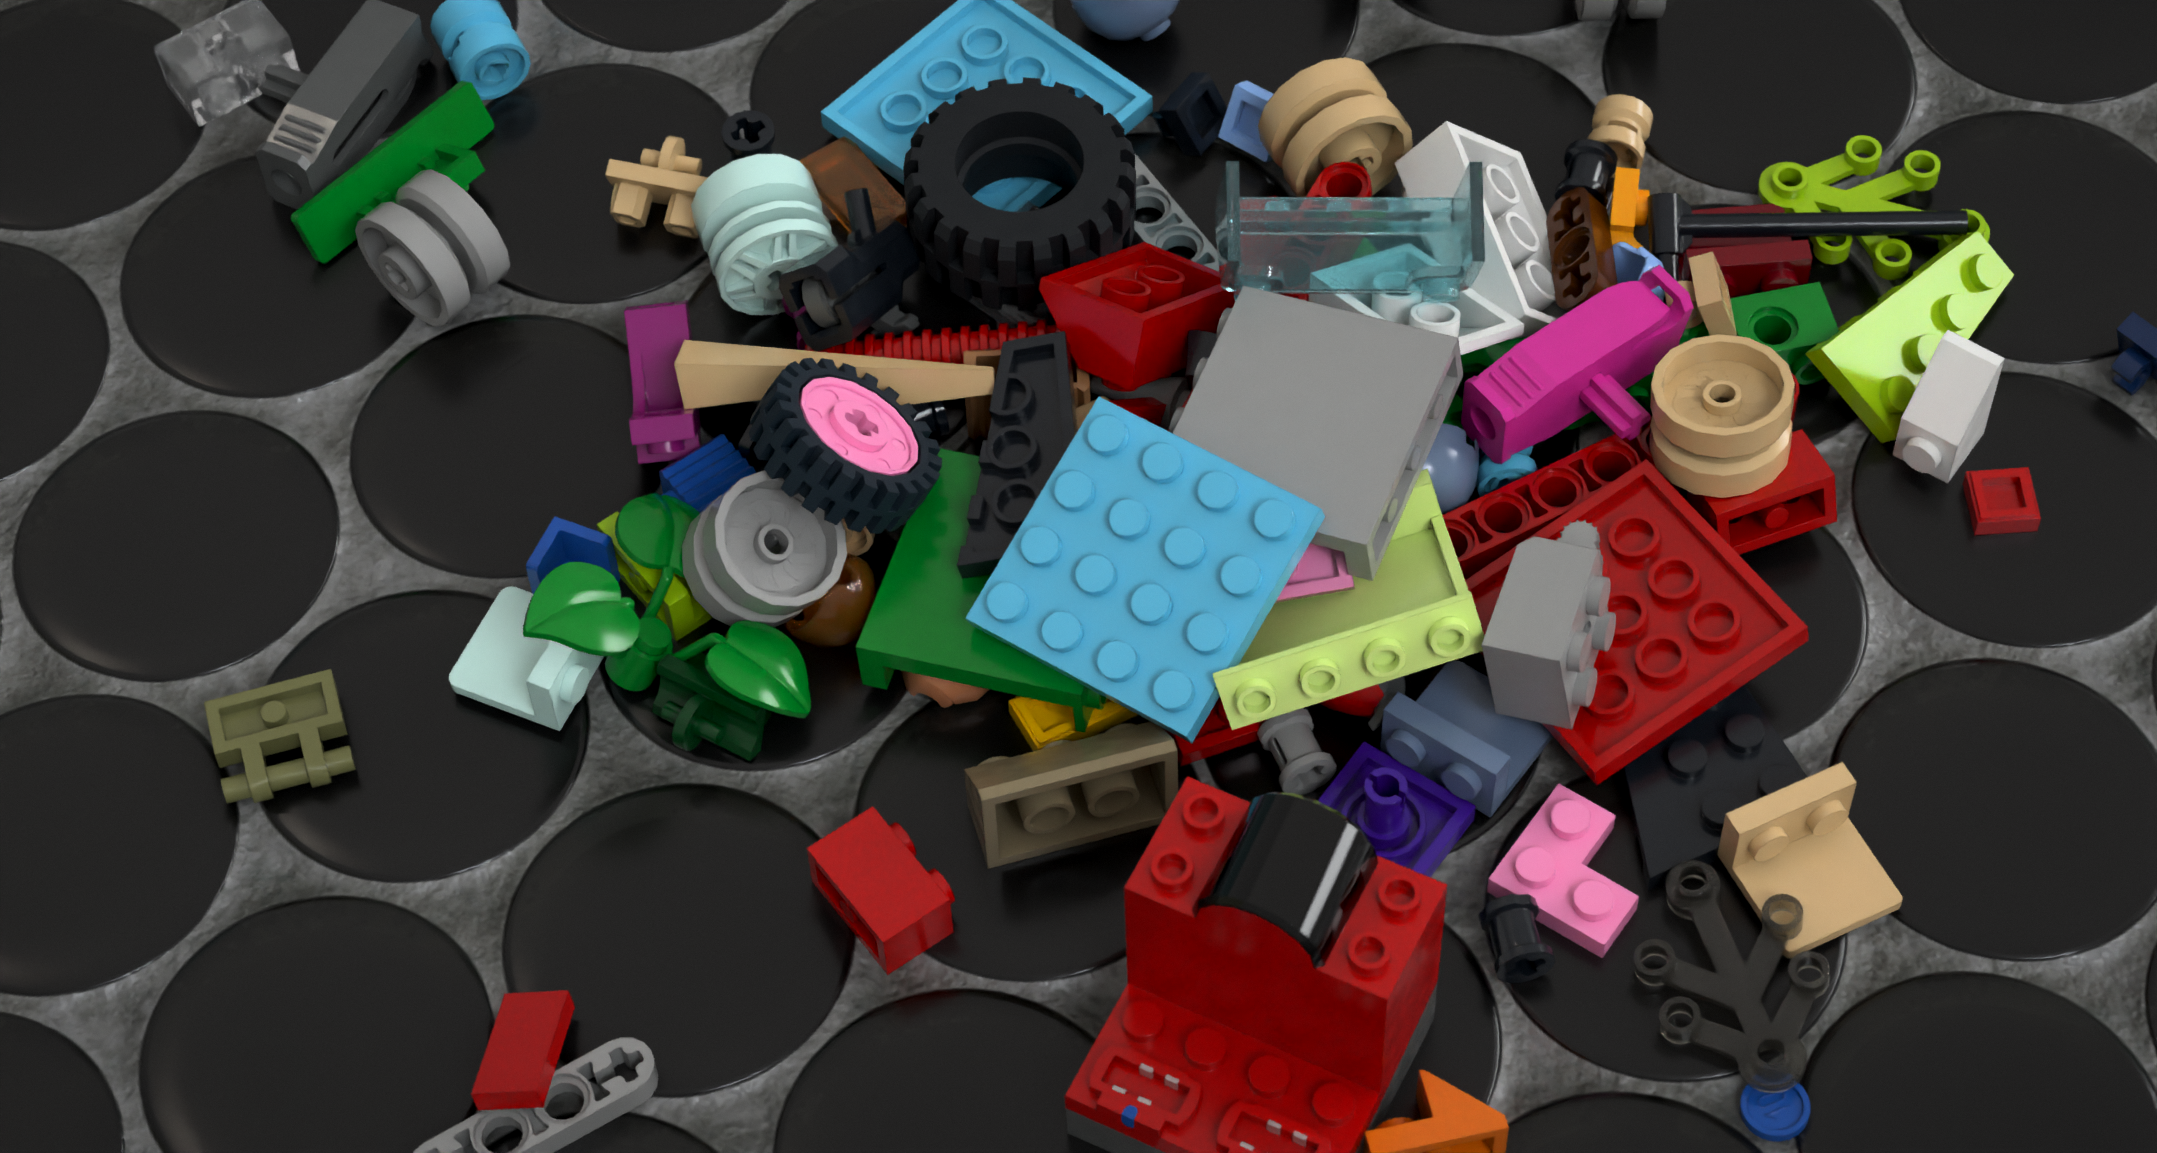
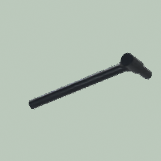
M1657 193L1647 198L1649 252L1662 262L1664 270L1676 281H1679V258L1692 245V238L1965 235L1968 231V214L1966 210L1692 214L1691 206L1679 194ZM1664 296L1663 302L1667 305L1666 297Z

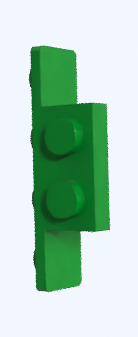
M460 81L291 215L292 223L315 261L327 263L357 239L355 229L358 221L380 203L393 202L396 204L395 197L398 189L420 171L432 169L446 175L466 192L468 191L469 183L485 171L476 152L469 149L489 134L495 126L471 82Z

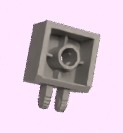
M1578 519L1576 522H1569L1568 526H1564V530L1560 532L1561 538H1558L1557 541L1533 536L1517 544L1481 644L1496 713L1571 730L1580 706L1589 707L1593 700L1597 684V669L1593 667L1599 650L1605 652L1609 650L1616 627V614L1608 612L1607 604L1610 596L1611 581L1610 578L1603 577L1602 564H1604L1601 550L1597 549L1600 548V536L1597 527H1593L1592 522L1587 523L1586 520L1578 521Z

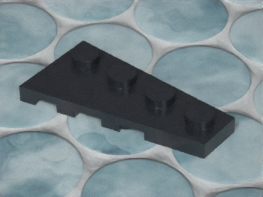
M1065 331L1003 342L989 408L992 418L988 438L982 442L978 461L981 472L976 495H971L967 514L969 523L968 535L965 546L960 548L957 563L962 579L993 573L1078 431L1070 344Z

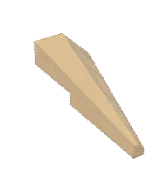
M684 340L674 363L684 410L761 400L768 388L788 364L794 361L799 364L804 358H813L816 363L821 358L834 361L837 369L843 363L856 367L857 377L861 379L867 372L878 379L877 387L885 391L888 387H891L900 394L896 400L900 405L993 394L996 379L994 368L988 366Z

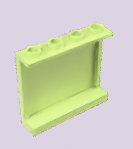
M1428 469L1422 470L1373 581L1353 576L1355 587L1353 590L1274 603L1239 665L1212 673L1232 730L1483 651L1481 645L1484 639L1483 629L1471 591L1469 592L1443 519Z

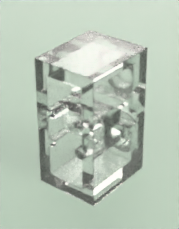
M243 0L154 46L166 85L199 127L262 95L261 85L266 80L264 71L270 64L275 66L281 64L299 71L290 36L261 0Z

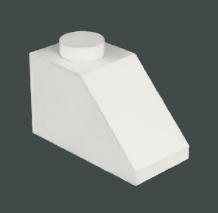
M1947 330L1941 338L1901 417L1892 455L1905 461L1918 472L1928 473L1949 483L1984 434L2005 358Z

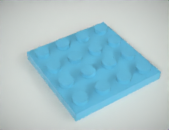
M958 0L821 111L823 128L904 185L903 166L905 153L911 149V138L917 128L923 122L929 123V114L946 101L950 105L955 103V95L972 86L978 91L988 88V82L992 80L1006 78L1007 84L1023 83V77L1039 78L1041 85L1054 87L1055 82L1075 89V96L1082 98L1086 94L1103 105L1104 115L1110 113L1116 117L1124 128V136L1153 112V96L1012 0ZM1012 177L993 182L980 189L972 197L998 210L1027 212L1038 210L1057 194L1062 187L1039 178Z
M1098 396L965 619L973 627L1182 739L1193 743L1220 697L1212 673L1239 665L1326 516L1320 507Z

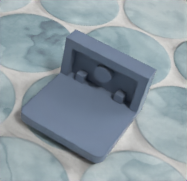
M1450 661L1445 664L1416 701L1398 691L1384 708L1380 751L1448 789L1457 797L1469 801L1476 806L1478 811L1491 817L1553 736L1542 723L1496 713L1489 678L1461 661Z

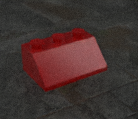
M1142 242L1044 276L1040 280L1039 291L1060 332H1066L1070 344V352L1078 368L1102 378V384L1110 389L1131 392L1137 390L1142 385L1160 378L1170 377L1172 373L1185 369L1189 330H1202L1217 334L1218 323L1223 311L1227 307L1233 308L1245 282L1149 243Z

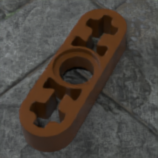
M1576 187L1565 192L1551 207L1546 225L1555 299L1557 305L1567 313L1606 288L1618 284L1607 208L1583 187Z

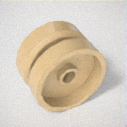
M1346 57L1324 60L1298 72L1281 85L1266 103L1258 123L1260 141L1273 161L1283 169L1284 178L1302 203L1319 174L1326 167L1339 162L1356 163L1365 168L1370 175L1373 196L1397 175L1398 171L1395 162L1409 152L1413 146L1411 128L1399 110L1387 98L1386 91L1374 73L1363 61Z
M1717 334L1693 338L1670 349L1655 366L1651 382L1650 408L1652 419L1650 423V451L1655 467L1672 484L1696 495L1718 498L1746 495L1772 483L1787 466L1791 449V415L1794 406L1795 382L1789 365L1772 348L1748 337Z

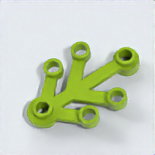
M1858 135L1852 137L1847 142L1845 153L1812 166L1804 167L1793 162H1780L1769 166L1762 172L1759 178L1758 194L1763 204L1780 206L1784 209L1785 213L1821 212L1819 209L1831 212L1924 211L1889 202L1888 200L1913 190L1927 191L1932 189L1937 183L1941 163L1939 158L1932 152L1917 150L1906 156L1902 169L1848 190L1828 186L1852 174L1868 176L1878 169L1882 154L1881 144L1871 136ZM1863 153L1868 155L1869 158H1861L1855 154ZM1921 168L1927 170L1928 173H1919L1914 169ZM1962 209L1966 210L1968 214L1967 234L1978 230L1983 238L1989 242L1990 228L1984 217L1974 210ZM1962 235L1923 236L1938 239L1939 251H1942ZM1852 236L1809 237L1814 244L1813 253L1821 262L1839 264L1848 258ZM1855 236L1872 258V267L1878 276L1887 280H1898L1907 274L1912 257L1911 248L1907 243L1899 239L1888 238V236ZM1835 241L1839 243L1840 246H1830L1827 245L1825 242ZM1891 256L1899 259L1900 261L1890 262L1886 260L1884 257Z

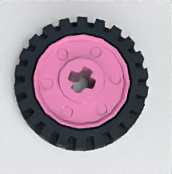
M804 358L799 364L794 361L781 371L768 388L752 414L749 423L752 425L749 430L750 441L757 443L753 450L758 460L768 461L764 470L771 479L783 478L785 480L781 489L789 497H793L798 493L805 499L801 506L811 513H814L818 507L823 509L824 520L838 525L842 518H844L849 530L861 532L866 526L870 534H881L885 528L889 532L897 530L901 524L904 525L923 503L940 476L939 471L942 468V458L937 456L940 451L937 440L928 438L932 432L925 421H914L918 412L910 403L900 405L896 402L900 394L891 387L882 391L877 387L878 379L867 372L861 379L857 377L856 367L845 363L837 369L834 361L821 358L818 363L813 358Z

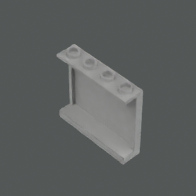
M1243 285L1233 308L1227 307L1223 311L1217 327L1215 346L1209 358L1202 357L1193 377L1192 394L1185 408L1178 407L1171 419L1169 432L1320 507L1326 517L1310 543L1344 552L1348 575L1373 581L1463 378L1458 337Z

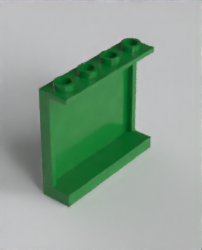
M940 448L937 454L938 457L942 458V468L939 471L940 476L923 503L906 522L856 644L862 684L887 690L894 670L897 669L1073 707L1075 731L1085 733L1093 709L1102 710L1107 701L1106 697L973 627L965 619L991 576L990 574L962 579L957 568L960 548L965 546L969 530L967 514L971 495H976L981 468L978 463L979 456Z

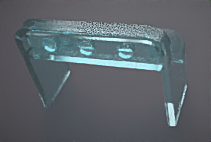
M1226 161L1215 204V232L1221 288L1233 292L1234 300H1237L1244 285L1277 294H1422V300L1426 302L1447 303L1460 299L1461 291L1472 287L1485 262L1482 162H1469L1453 198L1240 197L1239 161Z

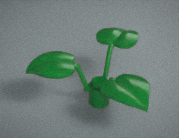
M652 493L635 498L622 508L616 520L615 535L618 544L626 555L643 567L662 569L660 580L641 619L634 612V600L630 597H621V590L617 579L606 569L585 562H568L553 569L541 581L530 600L523 625L524 637L551 640L580 652L597 656H608L605 667L609 677L618 686L626 690L642 691L647 689L658 674V663L668 654L685 662L711 648L705 657V668L712 679L730 694L753 705L782 715L805 719L810 712L811 700L807 669L798 647L783 632L765 623L748 620L738 621L732 624L726 637L718 633H710L676 653H672V633L669 627L663 621L657 619L656 616L672 583L674 573L685 578L683 574L682 544L690 523L700 514L694 507L675 497Z

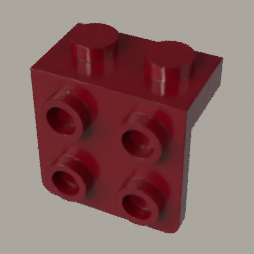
M1775 204L1691 210L1692 214L1785 213L1782 207ZM1791 237L1692 238V245L1679 258V281L1693 282L1689 258L1713 251L1728 285L1730 298L1808 284L1813 259L1808 239L1792 241Z

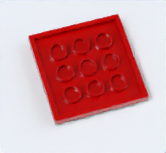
M1647 459L1529 537L1536 536L1557 541L1558 538H1561L1560 532L1564 530V526H1568L1569 522H1576L1577 519L1578 521L1586 520L1587 523L1592 522L1593 527H1597L1600 536V548L1597 549H1600L1601 555H1603L1602 574L1603 577H1608L1611 581L1610 596L1607 604L1608 612L1616 614L1613 641L1607 652L1600 650L1598 652L1593 667L1597 669V684L1594 697L1589 707L1580 706L1572 730L1542 723L1596 785L1615 774L1809 641L1808 626ZM1517 546L1465 580L1469 592L1471 591L1484 636ZM1483 651L1479 652L1480 655L1484 658Z

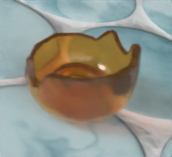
M847 553L839 580L821 599L803 609L804 620L796 621L791 619L785 623L786 629L791 635L823 648H833L853 642L861 634L876 598V582L873 571L868 563L851 553Z

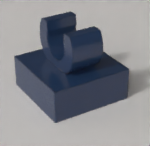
M2132 312L2116 329L2118 348L2121 355L2111 366V370L2116 373L2112 378V382L2131 396L2145 384L2149 376L2157 380V328L2135 312Z

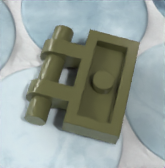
M331 669L204 702L214 755L219 767L244 763L246 773L221 779L222 790L227 804L248 798H253L254 803L273 799L274 791L308 782L311 783L312 788L332 783L331 776L356 770L350 745L324 751L322 741L348 735L336 681ZM302 747L303 758L267 767L265 756Z

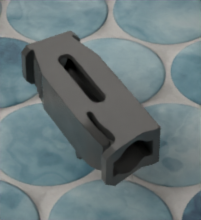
M366 0L309 75L281 64H277V66L270 64L264 71L266 80L261 85L262 93L287 103L268 138L255 151L267 192L273 199L298 210L369 153L409 99L417 78V66L419 64L424 66L434 55V51L422 33L421 20L418 14L380 0Z

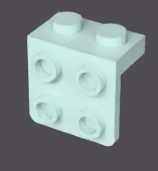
M506 587L499 592L449 674L451 688L454 692L560 731L575 705L585 694L588 683L604 656L580 652L551 640L524 637V619L533 594L517 587Z

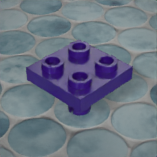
M1363 742L1304 818L1374 855L1431 877L1474 821L1476 806L1467 800L1457 797L1448 789L1410 767L1401 764L1370 744Z

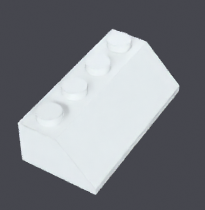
M1445 121L1395 162L1403 184L1402 196L1407 205L1414 211L1422 231L1420 241L1424 250L1433 259L1436 266L1524 323L1523 335L1516 338L1531 336L1566 314L1557 305L1555 299L1546 225L1547 215L1519 151Z

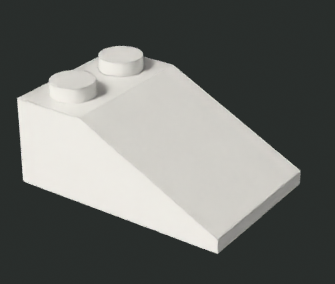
M1409 247L1310 277V302L1458 337L1461 355L1522 336L1524 333V323Z

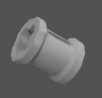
M1303 708L1267 719L1257 731L1263 749L1271 751L1281 771L1279 784L1282 790L1287 795L1292 796L1304 795L1324 786L1332 779L1337 767L1333 757L1329 753L1322 752L1312 732L1314 728L1312 718L1308 710Z

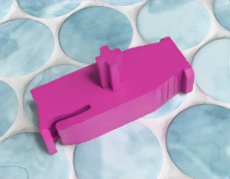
M1658 265L1644 272L1638 281L1622 282L1606 288L1519 342L1478 376H1473L1465 381L1461 425L1466 431V435L1472 441L1476 439L1479 448L1497 464H1502L1509 460L1511 455L1554 436L1591 411L1621 439L1625 437L1629 441L1639 435L1640 427L1647 424L1651 417L1626 389L1654 372L1655 366L1670 349L1680 345L1679 341L1694 307L1689 292ZM1660 286L1673 298L1670 307L1651 290Z

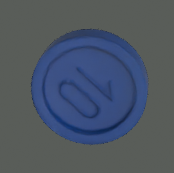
M1765 1074L1756 1077L1746 1085L1741 1095L1739 1110L1745 1126L1756 1136L1769 1141H1786L1796 1137L1804 1130L1808 1123L1811 1105L1807 1092L1798 1082L1780 1074Z

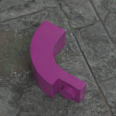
M688 300L629 306L624 310L633 393V414L629 419L632 445H636L638 464L678 460L701 446L699 408L684 410L674 366L684 340L693 341Z

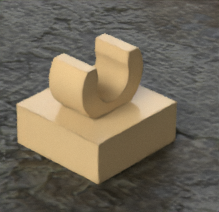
M1713 251L1689 258L1693 282L1677 281L1689 292L1694 306L1685 329L1693 328L1704 321L1710 336L1717 334L1737 336L1728 285ZM1665 292L1666 303L1670 307L1673 298Z

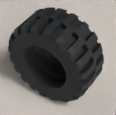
M1023 77V83L1007 84L1006 78L992 80L988 82V88L978 91L972 86L955 95V103L950 105L945 101L929 114V123L923 122L911 138V149L905 153L903 166L907 229L911 235L916 254L920 255V261L925 263L926 272L941 285L949 281L950 292L969 302L974 296L982 299V306L1002 310V306L1005 304L1018 305V312L1035 311L1036 304L1045 303L1039 291L1042 277L1131 246L1134 237V222L1136 221V170L1132 144L1124 137V128L1116 117L1110 113L1104 115V106L1085 94L1082 98L1075 96V89L1070 86L1055 82L1054 87L1041 85L1039 78ZM1012 177H1034L1047 180L1069 192L1063 199L1048 207L1027 212L998 210L972 197L983 187Z

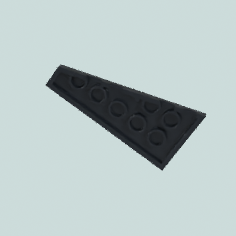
M1745 685L1619 770L1621 780L1625 781L1630 802V818L1635 839H1638L1647 891L1719 860L1717 852L1726 813L1807 778V775Z

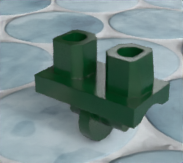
M703 653L697 654L686 662L670 654L663 658L657 666L660 686L653 704V713L674 724L672 732L673 744L685 751H691L702 739H705L751 761L761 751L764 725L771 717L772 711L739 699L720 687L706 670L704 662L706 655Z

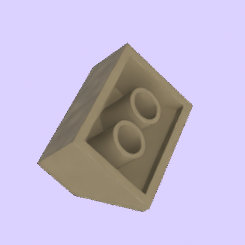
M1151 721L1138 725L1127 723L1114 726L1105 733L1076 741L1058 740L1049 743L1041 750L1010 758L996 756L984 760L978 766L964 769L967 804L987 868L990 869L1159 825L1178 793V750L1174 739L1162 727Z

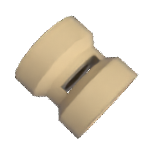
M1623 94L1609 95L1601 99L1595 107L1592 119L1593 131L1588 136V139L1600 141L1611 147L1618 157L1617 167L1641 169L1646 149L1644 142L1650 135L1653 122L1651 109L1643 101L1633 96Z

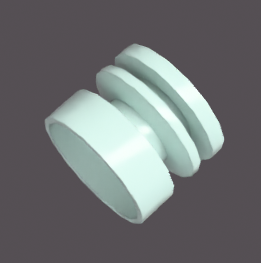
M756 154L730 162L713 172L697 189L691 204L694 224L704 251L709 255L711 271L716 277L721 298L732 309L749 315H775L785 312L782 304L783 296L779 289L780 275L805 256L838 245L835 236L832 234L830 222L823 214L822 202L811 173L799 160L782 154Z

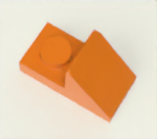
M1419 1070L1416 1102L1421 1120L1414 1121L1407 1117L1393 1118L1382 1122L1374 1130L1365 1131L1363 1153H1506L1509 1126L1506 1116L1437 1076L1425 1070Z

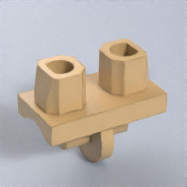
M668 136L665 139L661 151L644 148L641 154V164L609 159L605 176L613 187L610 214L619 224L640 228L646 225L652 202L668 205L663 223L666 230L678 236L698 238L699 235L694 224L691 204L697 189L708 178L699 176L702 169V159L685 156L684 139L675 136Z

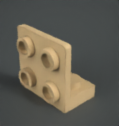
M1843 762L1725 814L1717 855L1782 954L1787 958H1793L1890 914L1901 907L1902 895L1848 818L1857 782Z

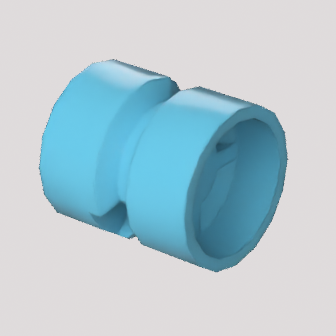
M446 0L433 14L430 24L431 33L442 55L449 62L454 77L458 83L460 81L471 82L481 100L496 99L510 93L528 75L531 65L529 54L518 34L512 29L510 20L498 0Z

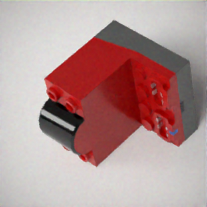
M1187 776L1124 887L1128 983L1065 1094L1067 1133L1111 1153H1363L1365 1131L1374 1130L1383 1121L1434 1020L1447 884L1376 855L1372 842L1359 826L1339 811L1317 800L1295 793L1272 792L1255 797L1250 803Z

